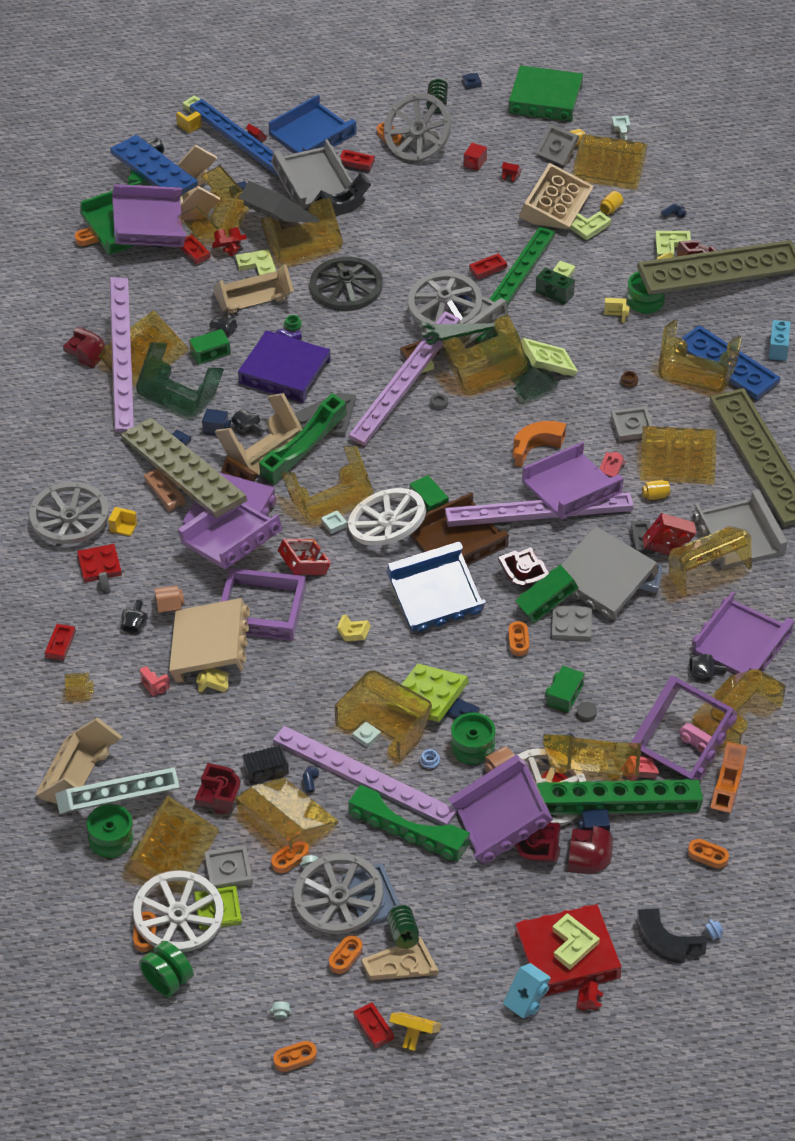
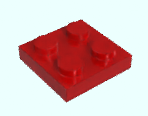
M115 544L77 551L84 583L99 580V574L102 572H107L109 578L122 575Z

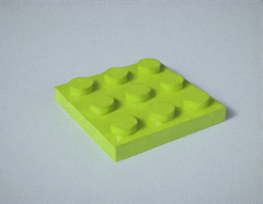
M417 663L388 701V707L391 710L440 722L469 683L468 676Z

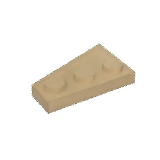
M419 937L418 943L412 948L402 949L395 946L361 959V964L370 981L438 975V968L421 937Z

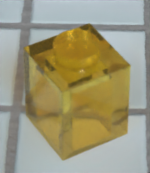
M89 673L65 674L66 701L90 700L91 692H94V680H90Z

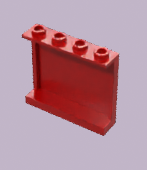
M598 904L585 905L581 908L564 910L560 913L543 915L539 918L525 919L515 923V937H519L528 964L531 963L551 977L548 983L549 989L544 996L578 989L590 981L599 984L621 978L622 966ZM567 913L600 938L599 944L571 969H568L554 957V952L566 941L553 932V926Z

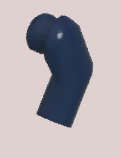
M674 203L661 210V214L664 218L671 214L679 215L680 218L686 216L687 211L685 207Z
M310 766L307 767L303 773L302 779L305 793L315 791L313 778L319 776L318 767L316 766L312 768Z

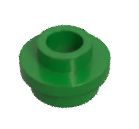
M289 315L284 321V326L287 330L295 331L301 328L302 322L297 315Z

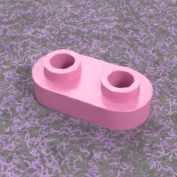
M690 723L684 724L679 730L681 740L693 745L701 753H703L712 738Z

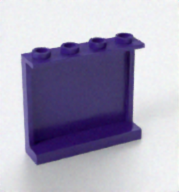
M266 330L238 370L239 384L275 395L284 393L286 398L304 403L307 399V389L325 362H331L330 349Z

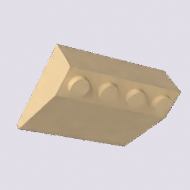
M549 163L525 201L519 217L533 225L569 229L594 186Z

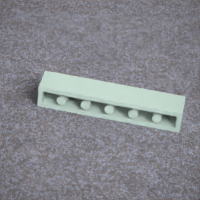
M174 767L70 788L55 793L59 813L62 814L167 792L179 788V783Z

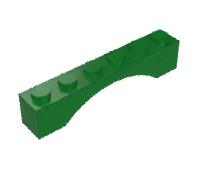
M331 393L319 405L311 420L296 437L284 446L270 451L259 462L260 475L274 485L347 415L346 402Z
M361 784L348 802L349 814L353 818L364 820L373 827H380L391 835H398L409 843H416L429 852L434 851L447 860L458 862L470 845V832L452 824L428 826L408 821L389 809L379 792Z

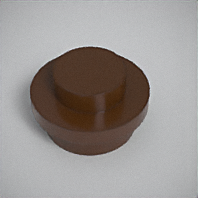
M625 371L621 376L620 382L626 387H634L638 384V376L633 371Z

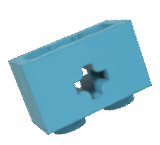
M773 320L769 351V359L787 361L790 335L789 321Z
M531 963L520 967L503 1004L522 1018L536 1014L540 1008L539 1002L549 989L548 983L551 977Z

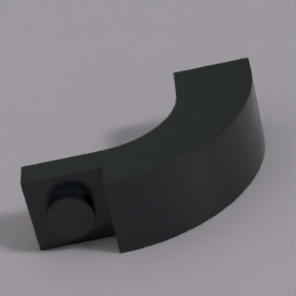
M359 173L351 185L343 192L329 194L321 190L311 203L317 213L324 216L336 217L349 213L364 203L366 199L363 195L371 186V183L364 174Z
M638 909L637 928L639 936L644 945L658 957L672 962L685 963L686 955L698 957L706 954V936L681 937L673 935L663 927L659 909Z

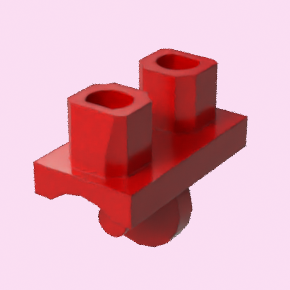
M238 227L228 230L229 237H226L224 229L214 232L215 242L212 243V247H223V252H227L229 256H235L237 250H240V246L237 244L247 239L246 234L241 235Z

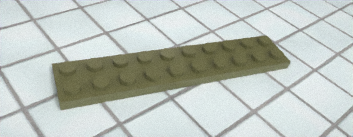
M791 240L644 261L637 264V269L648 294L651 295L795 273V247Z
M742 388L710 396V403L783 527L795 525V473L745 389Z
M153 418L144 420L135 427L121 433L123 441L215 518L248 501L246 494Z

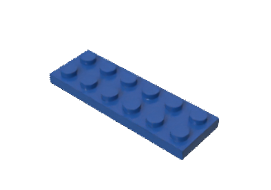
M137 134L110 148L113 156L152 186L182 188L181 195L198 186V181Z
M700 325L679 339L675 344V348L738 389L744 388L746 393L755 400H758L780 383V376Z

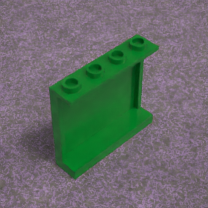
M520 65L509 98L508 113L572 122L579 90H582L583 73Z
M138 181L129 185H141L142 182ZM113 190L80 202L81 216L108 255L136 246L115 244Z

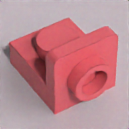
M606 452L599 469L612 478L618 475L621 467L625 465L624 457L617 452Z
M147 666L140 669L141 683L152 697L162 694L170 688L167 674L158 678Z
M632 756L623 768L624 774L629 781H636L638 777L656 779L659 774L653 758Z

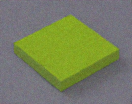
M236 886L217 888L223 902L221 927L242 924ZM205 890L194 892L195 902L209 894ZM214 902L197 910L198 916L215 918ZM199 924L200 930L210 928L209 925Z

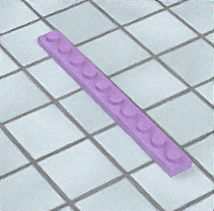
M110 277L115 432L123 433L129 428L134 427L128 278Z
M445 311L435 324H460V318ZM432 336L420 342L350 432V440L363 446L368 443L446 340H438L433 345H427L426 339H431Z
M630 492L620 493L571 516L633 511L634 505ZM542 500L445 508L448 527L559 517Z
M283 726L273 739V744L277 746L282 745L283 749L359 786L361 784L377 791L381 797L441 826L449 825L457 815V809L286 726Z

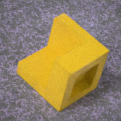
M197 111L188 117L180 112L176 113L177 125L189 134L202 127L201 114Z
M115 507L108 519L109 531L124 536H132L138 524L136 512Z

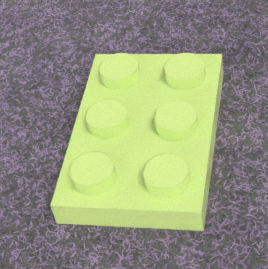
M526 338L521 340L520 345L523 348V352L527 355L533 367L575 376L578 372L564 348Z

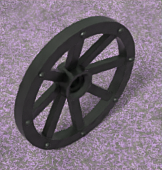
M338 257L325 261L313 271L310 278V290L314 298L322 305L337 310H354L365 307L379 297L383 287V279L379 269L369 261L357 257ZM344 265H352L355 267L351 270L345 269ZM333 267H338L340 273L329 272L327 270ZM364 268L367 271H369L372 275H361L356 273H358L360 270ZM320 276L334 278L322 284L316 285L317 280ZM357 280L376 281V286L372 290ZM338 284L329 298L320 292V290ZM355 286L368 295L356 300L352 287ZM342 289H347L350 301L343 302L336 301L335 299Z

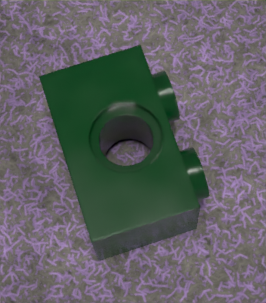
M546 267L537 275L536 293L565 305L574 296V279Z

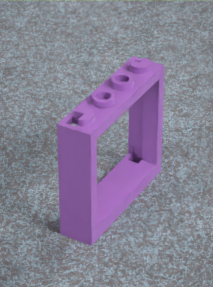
M229 568L221 602L230 599L234 583L296 590L288 622L247 618L249 631L246 632L247 636L294 641L306 591L305 576Z
M671 675L630 745L687 779L701 780L706 772L707 764L712 762L716 756L717 747L725 741L726 732L729 727L735 724L738 713L730 706ZM679 689L725 713L691 772L645 747Z

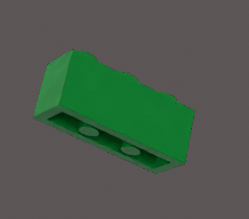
M560 564L552 569L543 579L537 581L533 587L522 593L515 601L534 624L579 587Z

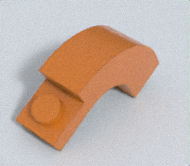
M540 421L522 428L514 437L513 458H515V466L522 467L529 451L537 446L547 445L561 448L566 437V423Z
M727 741L719 779L713 793L712 809L732 812L743 773L748 746Z

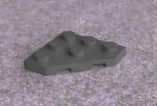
M338 392L335 395L346 402L347 415L326 435L345 437L356 402V395ZM325 399L295 413L302 429L311 420L319 405Z

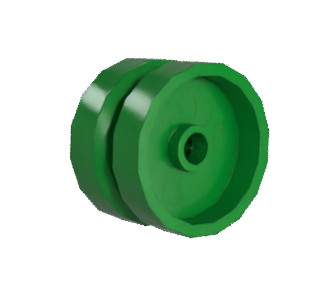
M639 271L629 277L627 303L632 310L647 314L659 311L664 306L665 293L649 295Z
M472 712L462 714L456 718L451 727V751L453 756L460 762L468 765L485 763V757L495 752L496 728L493 721L486 715Z
M104 804L93 809L88 815L86 822L88 843L95 854L101 857L114 858L123 855L131 848L134 840L133 821L131 814L126 808L117 804Z
M161 941L154 947L153 953H147L139 961V968L147 982L165 997H171L179 990V985H185L194 976L188 959L175 945L168 941Z

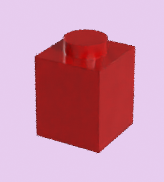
M473 142L464 153V167L479 171L487 160V147Z

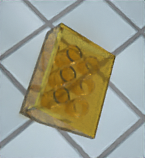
M583 134L578 148L573 175L587 183L638 190L647 159L648 144Z
M154 310L130 327L132 384L140 388L189 350L186 344ZM112 342L106 345L98 356L110 370H112Z
M643 426L640 480L715 484L717 430Z
M286 778L251 786L235 797L238 814L280 849H284L285 853L287 852L290 856L298 854L307 844L310 845L339 823L335 817Z
M167 795L155 810L123 869L145 882L169 871L196 873L205 857L204 852L208 851L219 828ZM171 881L167 882L170 890L183 894L187 882Z

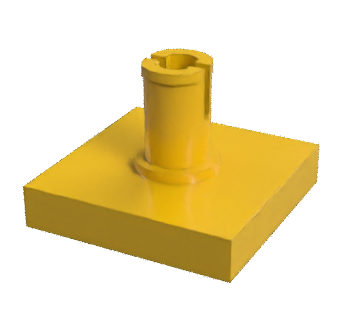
M403 1012L391 1013L389 1022L407 1027L402 1047L409 1048L410 1050H416L420 1031L431 1034L440 1031L442 1024Z

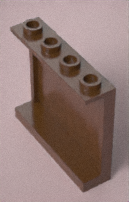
M472 492L426 513L421 525L410 534V537L424 553L460 542L463 548L461 554L466 566L509 547V534L505 530L499 532L492 523L448 527L445 508L476 506L473 502Z

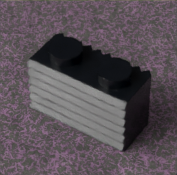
M282 745L242 755L243 766L249 784L262 783L267 779L274 777L282 778L289 774V765Z

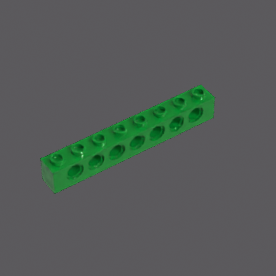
M690 779L603 782L565 781L536 784L550 815L582 814L583 810L607 809L608 814L699 812L703 802L699 780Z

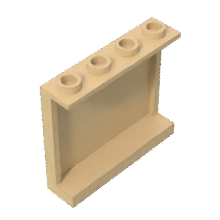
M242 598L175 611L169 671L176 682H184V674L187 672L230 664H237L240 671H243L244 662H246L245 647L248 644L246 632L249 631L247 618L250 616V610Z

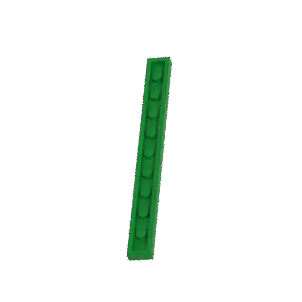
M542 227L537 229L489 300L496 302L502 298L506 300L508 306L555 237L554 231ZM491 330L485 331L474 340L482 343Z

